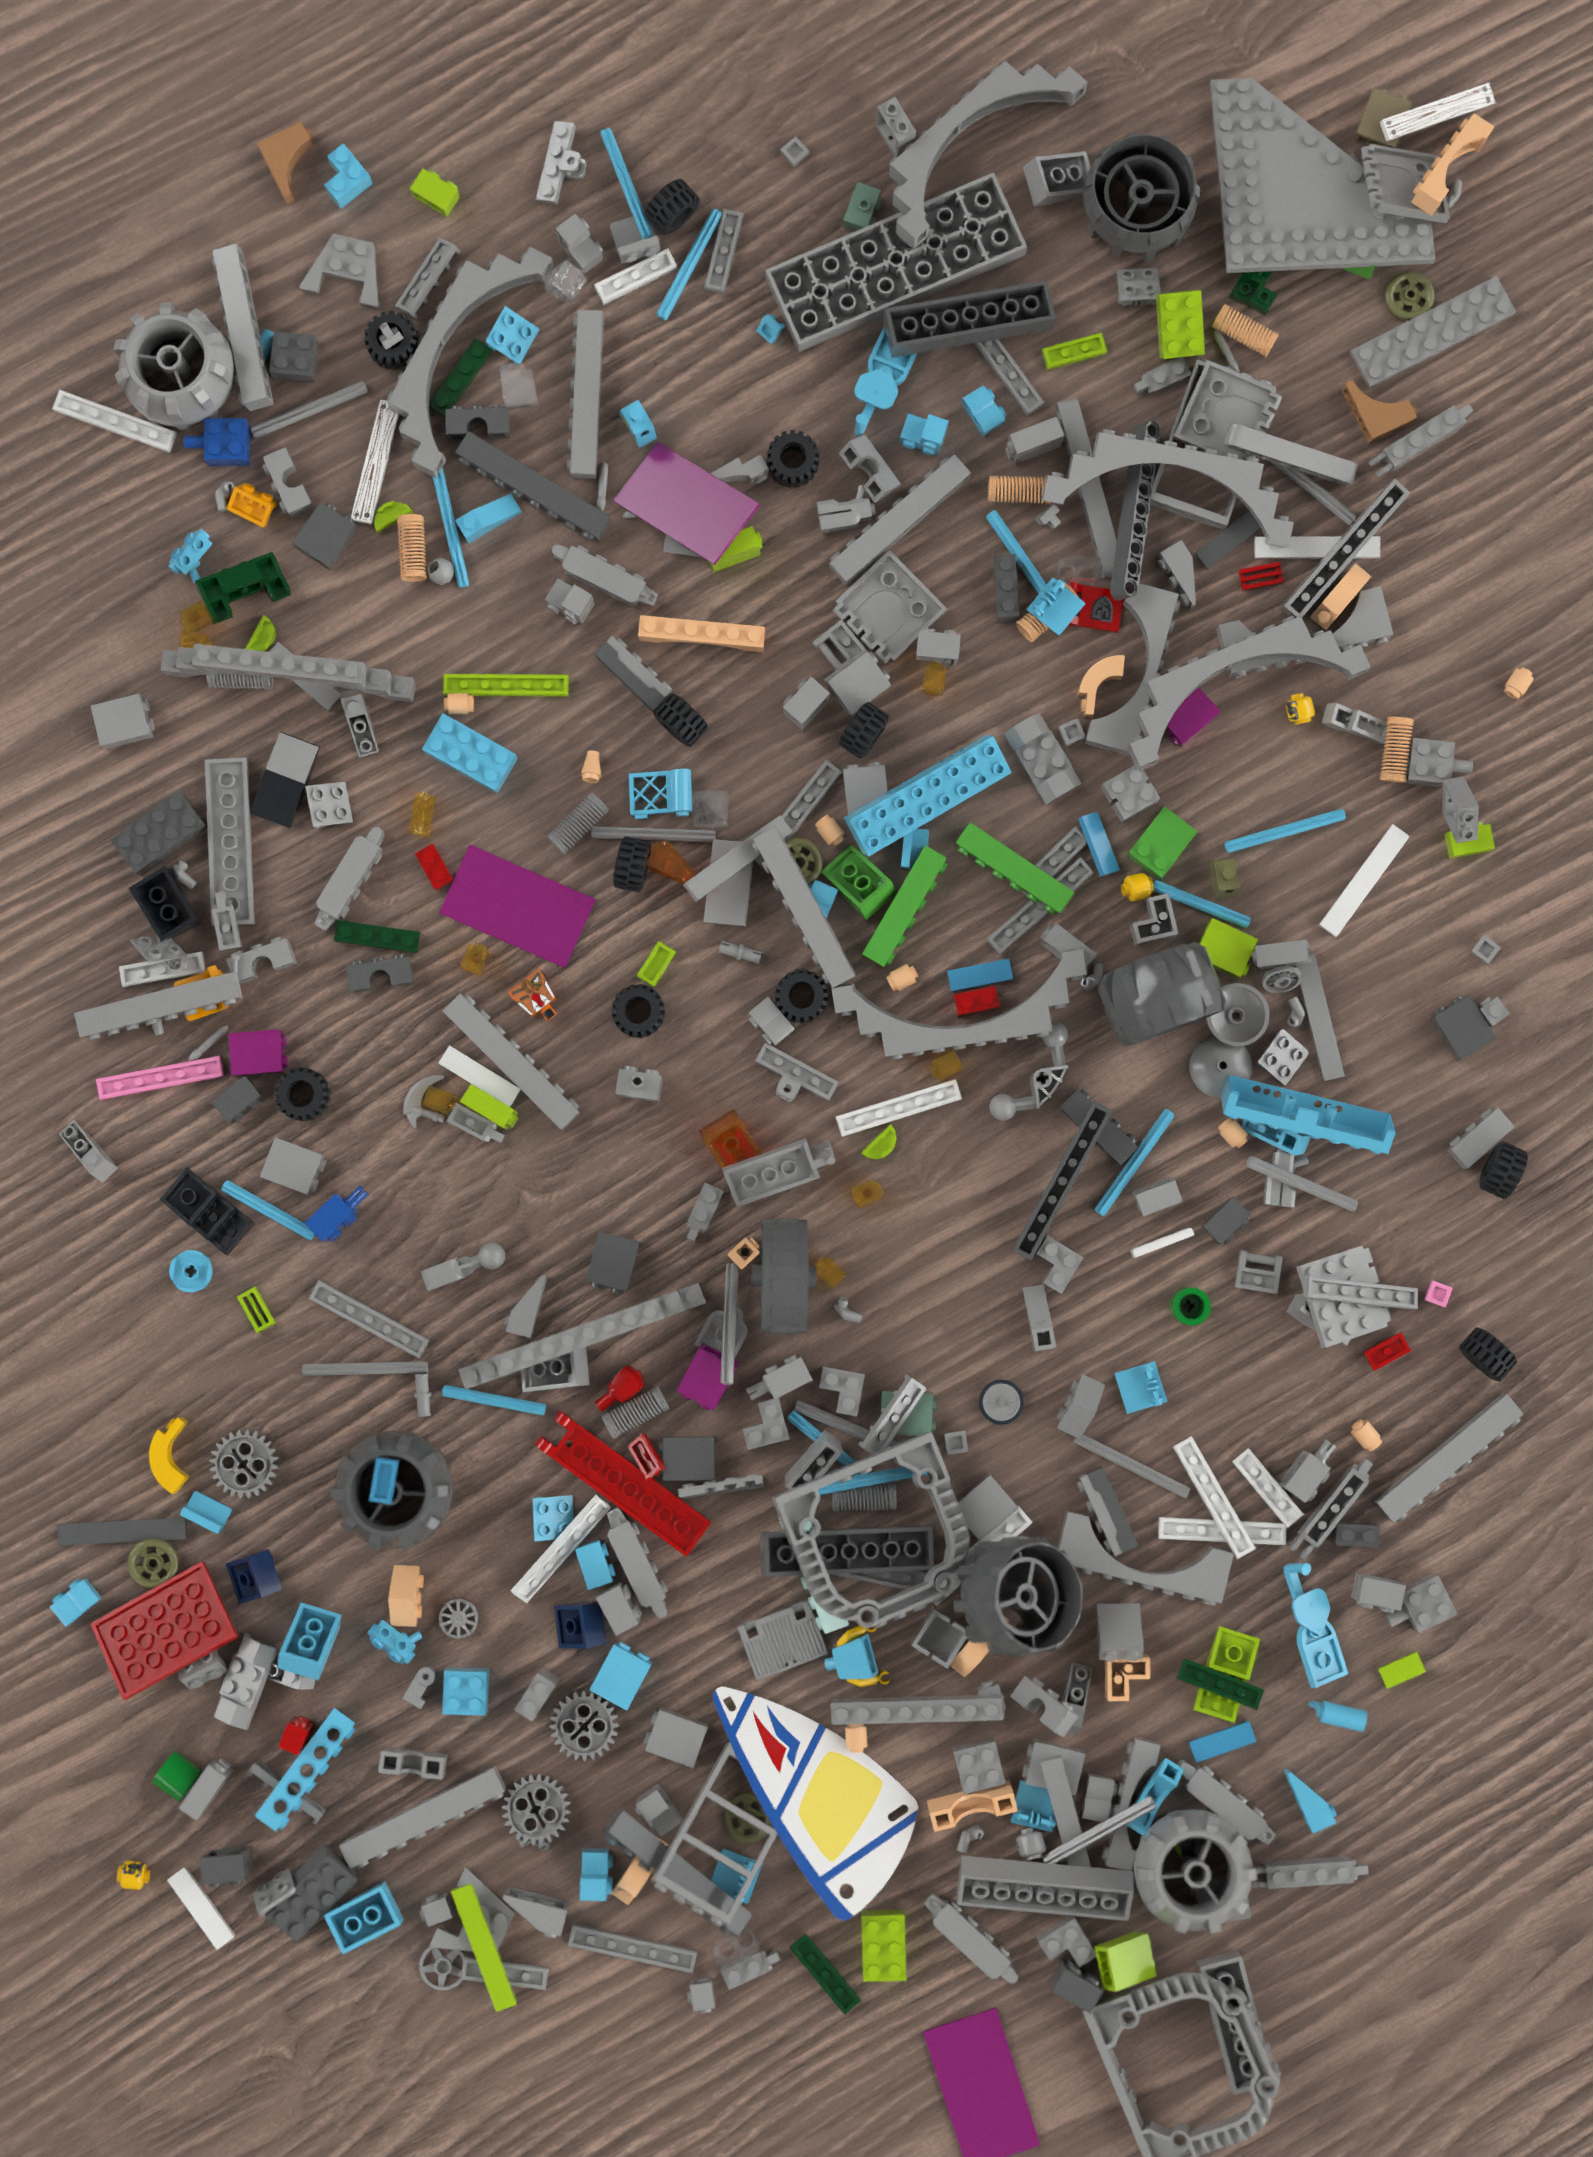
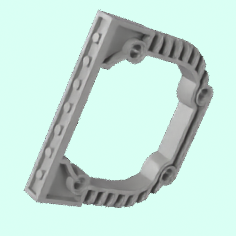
M925 1432L771 1497L813 1599L824 1611L832 1616L844 1620H854L862 1627L869 1628L874 1626L879 1628L886 1625V1621L891 1618L897 1620L905 1617V1612L912 1609L914 1612L925 1608V1604L933 1601V1603L944 1600V1595L951 1593L955 1589L956 1574L960 1565H964L969 1553V1533L932 1432ZM893 1458L895 1464L913 1473L912 1479L917 1487L927 1489L945 1535L946 1550L944 1560L928 1570L924 1582L878 1602L868 1598H859L849 1602L841 1597L832 1585L815 1542V1537L820 1532V1524L814 1518L817 1504L821 1498L818 1489L839 1480L840 1483L852 1479L853 1474L858 1472L860 1475L872 1471V1466ZM924 1472H927L929 1475V1481L926 1484H923L921 1481V1475ZM806 1522H811L813 1526L809 1533H805L803 1530ZM942 1577H946L948 1580L944 1588H941L939 1585ZM868 1610L870 1618L863 1622L861 1614Z
M1194 1972L1179 1973L1134 1990L1130 1988L1099 1999L1091 2014L1083 2010L1085 2019L1143 2157H1199V2155L1252 2137L1267 2122L1272 2110L1273 2097L1277 2095L1279 2090V2076H1281L1278 2064L1276 2062L1273 2063L1270 2056L1272 2055V2050L1269 2043L1265 2042L1262 2037L1264 2032L1259 2021L1256 2022L1254 2018L1255 2010L1251 2001H1247L1242 1990L1238 1988L1228 1989L1224 1983L1207 1974ZM1200 1998L1213 2002L1220 2017L1234 2023L1254 2071L1250 2084L1254 2100L1247 2109L1239 2114L1196 2129H1191L1185 2123H1177L1172 2129L1161 2126L1154 2121L1144 2123L1135 2103L1137 2101L1133 2089H1129L1127 2084V2073L1124 2068L1121 2069L1112 2047L1116 2046L1124 2028L1133 2029L1136 2027L1141 2014L1182 1999ZM1235 1998L1239 2001V2004L1232 2005L1229 1999ZM1125 2012H1132L1135 2018H1128ZM1271 2081L1274 2086L1266 2087L1263 2082ZM1181 2134L1185 2136L1186 2140L1181 2141L1177 2139L1176 2135Z

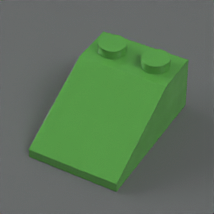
M1164 806L1126 856L1160 881L1197 831Z
M852 844L821 871L822 875L834 888L838 889L842 897L865 920L870 918L897 893L892 881Z

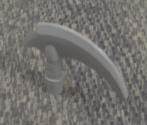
M443 1075L429 1076L418 1081L406 1095L403 1115H407L413 1128L417 1127V1119L421 1116L431 1118L435 1122H444L446 1115L438 1111L424 1109L421 1106L422 1098L427 1089L435 1082L443 1080Z

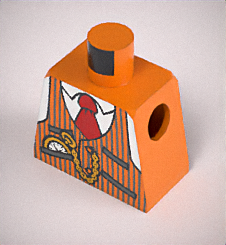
M539 968L507 992L532 1017L541 1013L546 1021H549L557 1014L550 1005L556 1000V997Z

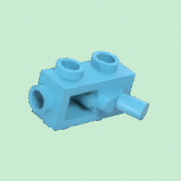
M201 528L194 533L190 532L184 539L185 544L180 549L176 548L170 555L172 559L169 561L168 567L177 575L179 572L184 575L189 573L193 583L195 580L201 579L196 568L200 565L198 560L213 544L208 540L210 536Z
M384 1620L378 1625L374 1623L367 1632L374 1647L379 1650L383 1649L388 1653L391 1660L396 1663L400 1662L402 1665L404 1663L408 1665L414 1658L415 1653L413 1651L416 1647L414 1643L422 1639L419 1631L407 1636L406 1633L398 1632Z

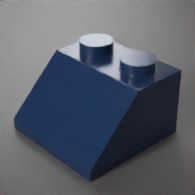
M269 1549L226 1563L239 1604L282 1590L280 1577L277 1575L274 1559Z
M598 1601L554 1606L559 1648H590L606 1644L602 1609Z

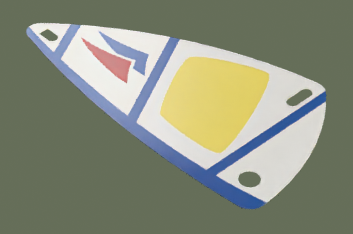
M728 1687L717 1688L713 1694V1701L737 1759L774 1829L800 1870L832 1914L840 1920L852 1918L878 1894L898 1866L915 1826L918 1813L917 1801L899 1782L863 1752L852 1753L851 1749L846 1748L845 1739L819 1723L764 1698ZM729 1696L736 1705V1710L733 1712L729 1711L723 1702ZM901 1805H907V1813L893 1822L889 1821L888 1815ZM843 1884H850L854 1889V1894L850 1899H844L840 1896L839 1889Z

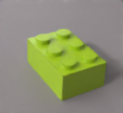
M1201 290L1156 294L1160 358L1205 355Z
M904 1909L861 1910L863 1982L906 1981Z

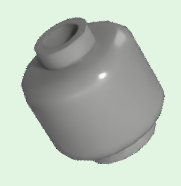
M1033 1828L1021 1830L1022 1835L1016 1838L1020 1857L1026 1858V1861L1042 1858L1043 1853L1046 1852L1043 1834L1040 1831H1034Z

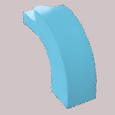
M1165 1758L1154 1769L1138 1793L1133 1805L1148 1797H1152L1156 1803V1808L1128 1823L1127 1826L1143 1836L1147 1833L1161 1803L1177 1786L1183 1773V1768Z

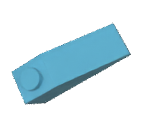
M510 494L478 507L455 521L466 541L470 544L519 515L522 511Z
M1246 1119L1243 1120L1241 1125L1248 1134L1294 1156L1305 1153L1311 1138L1307 1134H1294L1283 1128L1273 1129L1262 1123L1252 1124Z
M1284 1769L1283 1771L1309 1830L1315 1833L1336 1824L1334 1817L1337 1814L1333 1805H1328L1323 1798L1290 1770Z

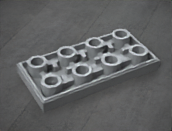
M713 839L710 865L742 842ZM753 861L707 894L704 923L746 927Z

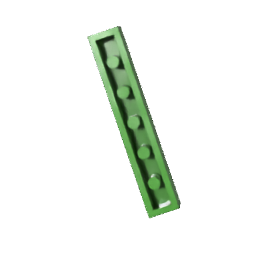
M971 822L956 842V846L959 847L958 852L966 857L969 855L976 859L975 863L985 869L987 866L992 869V874L1000 880L1005 878L1011 882L1009 884L1010 887L1018 892L1023 890L1028 894L1026 896L1028 899L1036 904L1038 901L1045 905L1044 909L1052 915L1056 913L1061 915L1074 896V892Z
M926 845L923 847L861 956L882 968L885 964L888 966L891 964L895 957V954L892 953L896 946L900 948L906 938L903 935L906 928L911 929L916 920L913 916L917 910L921 911L927 900L923 898L927 891L932 893L937 884L934 879L937 874L942 875L948 865L944 863L947 857Z

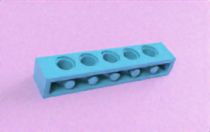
M334 1708L261 1806L255 1817L274 1831H277L278 1828L283 1830L290 1820L287 1818L292 1810L294 1812L297 1811L303 1802L300 1798L305 1792L309 1794L316 1785L314 1782L318 1774L322 1776L330 1766L327 1764V1761L331 1756L335 1758L343 1748L340 1746L344 1738L349 1740L356 1729L353 1728L355 1723ZM337 1729L340 1736L336 1741H330L327 1738L329 1730ZM317 1747H324L327 1753L323 1759H317L314 1756V1750ZM307 1764L313 1767V1774L309 1777L302 1776L301 1768ZM293 1782L298 1783L300 1786V1791L296 1795H290L287 1791L289 1784ZM282 1800L286 1803L287 1808L285 1812L277 1813L274 1810V1805L277 1801Z

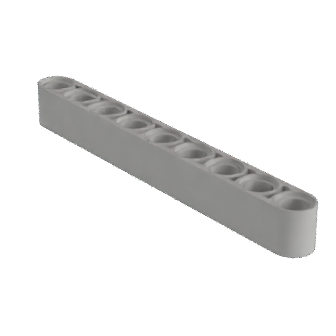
M1072 398L1057 402L1056 411L1064 434L1069 459H1071V454H1077L1078 450L1089 452V457H1092L1093 453L1078 399ZM1097 476L1078 487V492L1102 578L1106 579L1112 577L1117 540L1100 478Z

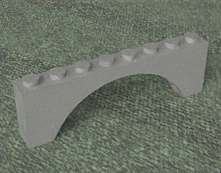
M1139 583L1136 596L1124 599L1123 606L1134 616L1145 639L1147 652L1145 674L1136 694L1122 708L1108 716L1091 720L1084 744L1131 756L1128 751L1131 740L1140 736V732H1143L1136 717L1141 708L1152 705L1145 686L1151 676L1156 675L1157 672L1161 673L1164 664L1161 656L1163 652H1167L1169 641L1166 638L1168 632L1172 633L1175 621L1172 620L1173 613L1178 612L1181 601L1177 600L1179 594Z
M1381 586L1360 591L1349 618L1341 628L1333 633L1340 651L1352 644L1354 647L1361 645L1362 649L1368 647L1369 643L1375 642L1376 645L1384 644L1393 635ZM1240 620L1220 624L1216 629L1221 650L1225 649L1226 644L1235 640L1239 643L1245 640V636L1252 633ZM1284 658L1262 659L1229 668L1226 671L1228 677L1234 676L1237 679L1247 676L1248 672L1254 671L1255 674L1267 671L1269 667L1275 666V669L1286 667L1287 663L1295 661V664H1300L1306 661Z
M1068 1510L1065 1513L1057 1549L1064 1550L1072 1560L1073 1566L1079 1567L1080 1572L1092 1574V1571L1098 1572L1100 1577L1111 1580L1113 1576L1121 1578L1120 1582L1133 1585V1581L1142 1583V1588L1153 1590L1154 1587L1162 1588V1592L1169 1595H1174L1175 1592L1182 1593L1183 1598L1195 1600V1597L1201 1598L1203 1603L1213 1606L1216 1605V1602L1222 1604L1234 1555L1231 1551L1210 1546L1197 1560L1176 1570L1167 1572L1137 1570L1120 1563L1104 1550L1093 1532L1087 1515Z

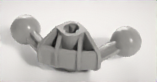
M1052 1021L1053 1031L1049 1032L1048 1036L1041 1037L1044 1044L1051 1049L1054 1067L1039 1069L1031 1075L1030 1086L1032 1096L1013 1099L1007 1094H998L993 1097L989 1110L995 1119L1006 1121L1012 1118L1016 1111L1040 1109V1106L1052 1097V1093L1063 1082L1062 1078L1066 1069H1068L1063 1045L1068 1038V1031L1065 1025L1058 1021ZM1040 1075L1041 1078H1045V1081L1042 1084L1040 1081H1037V1078Z

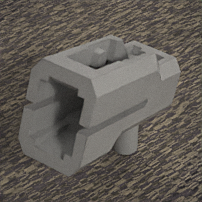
M863 485L858 486L856 498L851 501L838 503L831 499L817 502L821 534L857 528L860 522L872 520V515H876L874 502L870 503L869 498L864 499L866 490Z
M1278 1149L1272 1156V1165L1294 1173L1297 1167L1309 1164L1307 1156L1294 1159V1155L1282 1149ZM1266 1175L1263 1205L1294 1208L1296 1194L1294 1187Z

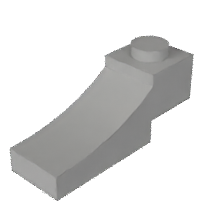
M760 454L743 465L739 458L710 474L725 483L749 481L751 484L754 482L758 484L767 478L769 468Z
M1338 703L1327 704L1322 724L1338 731L1366 738L1378 744H1385L1386 740L1384 738H1386L1385 734H1387L1385 732L1387 730V722Z

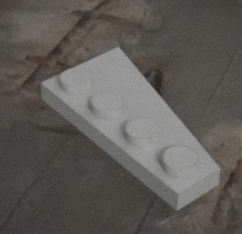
M752 1474L739 1479L737 1477L726 1478L722 1482H716V1480L703 1482L704 1485L695 1486V1483L684 1484L682 1489H678L680 1499L764 1488V1481L762 1475Z

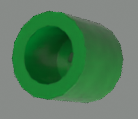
M1184 1287L1172 1294L1169 1301V1310L1171 1316L1177 1322L1183 1325L1195 1326L1203 1323L1208 1318L1211 1312V1303L1204 1291L1198 1288ZM1186 1300H1189V1303H1193L1190 1312L1182 1308V1305L1186 1304Z
M174 1750L151 1783L177 1802H180L183 1798L187 1797L200 1778L199 1775L202 1773V1770Z

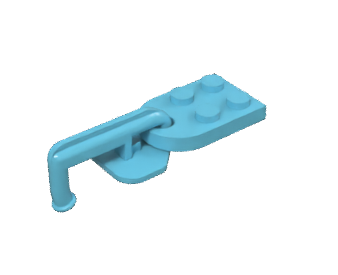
M883 327L869 357L868 373L862 374L859 377L854 389L855 396L867 403L862 414L856 416L854 432L858 437L863 435L876 407L885 410L893 405L898 395L897 386L905 381L918 354L891 358L885 327Z
M1309 1563L1286 1564L1283 1570L1293 1600L1292 1610L1296 1622L1300 1624L1297 1632V1645L1310 1687L1317 1688L1347 1675L1348 1671L1335 1630L1327 1621L1330 1605L1326 1593L1321 1589H1313L1303 1593L1297 1573L1308 1575L1311 1571V1565Z

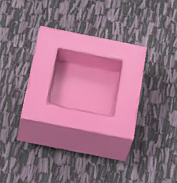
M1431 1280L1424 1300L1446 1308L1453 1288Z

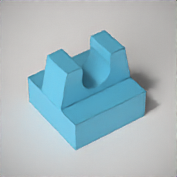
M767 314L763 317L756 331L772 345L783 331L785 324H779L775 321V315L770 316Z

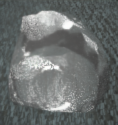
M564 260L547 275L545 291L555 298L572 303L577 297L579 290L586 283L587 278L581 270L567 260Z

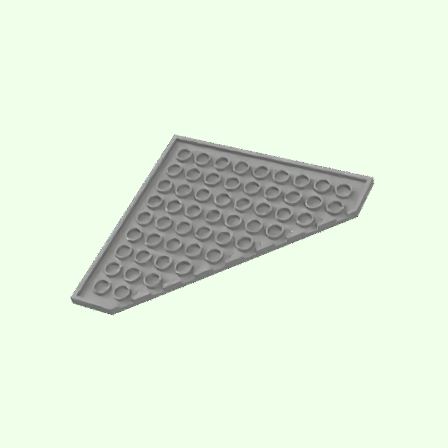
M1254 79L1211 80L1210 92L1226 273L1370 267V265L1434 264L1435 251L1431 221L1377 212V209L1372 208L1364 167Z

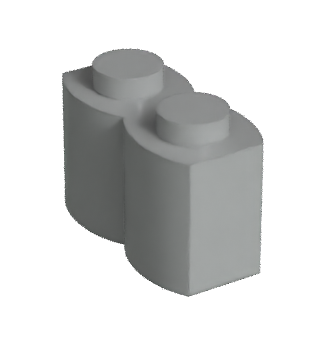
M769 997L765 998L748 1012L751 1016L748 1020L756 1029L758 1027L762 1029L764 1034L761 1036L769 1045L771 1043L775 1046L795 1031L794 1027Z
M1087 1773L1080 1813L1083 1819L1105 1822L1108 1818H1112L1114 1805H1111L1112 1796L1115 1797L1117 1793V1784L1114 1783L1113 1777Z

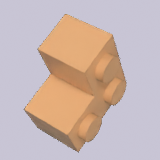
M394 1565L388 1597L391 1626L416 1627L418 1618L422 1617V1605H420L421 1592H419V1588H423L424 1575H420L419 1566Z
M1143 1654L1142 1660L1136 1661L1105 1660V1698L1107 1701H1129V1679H1150V1657L1147 1654Z

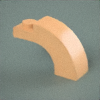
M1355 563L1310 618L1327 630L1372 576Z
M1125 655L1104 658L1087 671L1077 694L1079 697H1085V699L1081 700L1080 711L1084 712L1083 718H1092L1094 715L1097 688L1108 680H1121L1123 677Z
M968 1639L961 1646L950 1666L965 1678L989 1652L987 1644L971 1643Z
M635 1858L611 1892L612 1895L627 1905L637 1896L652 1873L650 1870L646 1872L638 1866L639 1862Z

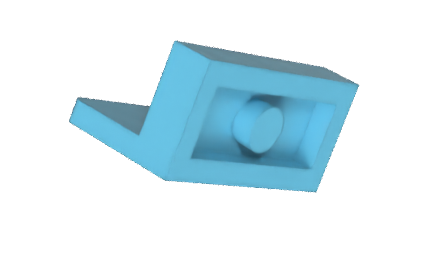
M915 829L903 836L900 869L911 870L925 845L928 846L929 830Z
M194 1491L187 1506L183 1507L180 1515L218 1534L222 1532L232 1512V1508L198 1491Z

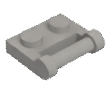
M842 619L812 643L816 649H820L835 668L834 671L862 650L867 651ZM828 639L831 640L846 659L844 663L841 664L825 644Z
M1240 1250L1234 1287L1277 1294L1282 1256L1270 1257ZM1246 1261L1274 1266L1273 1272L1246 1268Z

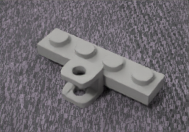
M554 121L536 196L538 203L557 205L564 176L571 179H581L585 176L587 162L581 158L582 156L578 152L571 151L576 129L574 123Z
M764 1043L755 1060V1063L782 1076L776 1089V1096L786 1102H792L801 1087L829 1102L839 1084L838 1081L767 1043ZM788 1088L791 1092L786 1093L783 1089Z

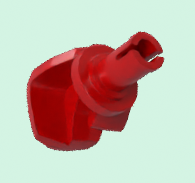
M631 1365L623 1367L614 1376L612 1381L607 1384L609 1391L594 1402L601 1412H604L615 1401L623 1404L625 1401L632 1399L645 1385L642 1373Z

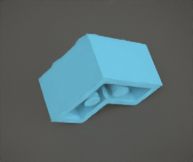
M344 144L327 156L331 166L338 174L324 184L327 193L340 209L373 184L370 175Z
M908 414L899 443H902L908 449H920L929 456H934V454L939 456L947 432L948 420L930 414L927 420Z
M609 1848L583 1849L580 1901H606L607 1895L611 1894L613 1877H609V1868H613V1855H609Z

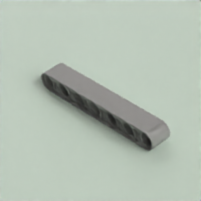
M1229 424L1224 446L1347 486L1353 485L1358 464L1237 424Z

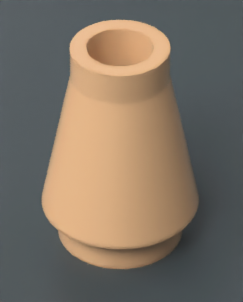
M587 751L580 774L584 782L597 783L599 778H601L600 753L597 751Z

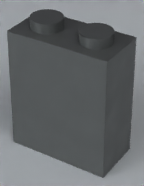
M320 502L293 541V545L302 553L331 570L358 529L354 524V519L346 514L341 516L337 513L338 509L329 503L324 505Z
M1462 994L1451 1000V1006L1445 1008L1443 1005L1433 1011L1434 1016L1430 1018L1456 1061L1462 1060L1497 1038L1471 996L1463 997Z
M598 1232L586 1281L591 1282V1287L602 1289L604 1285L611 1287V1292L623 1294V1291H628L641 1242Z
M664 1436L663 1441H659V1454H663V1464L666 1468L659 1472V1476H663V1481L715 1480V1436Z

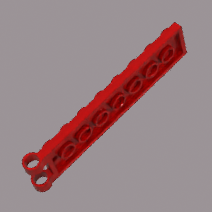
M560 1410L554 1417V1420L566 1428L568 1432L557 1447L542 1436L535 1443V1446L687 1557L712 1522L656 1480L647 1481L641 1469ZM567 1441H571V1442H572V1446H571V1447H568V1446L566 1445V1442H567Z

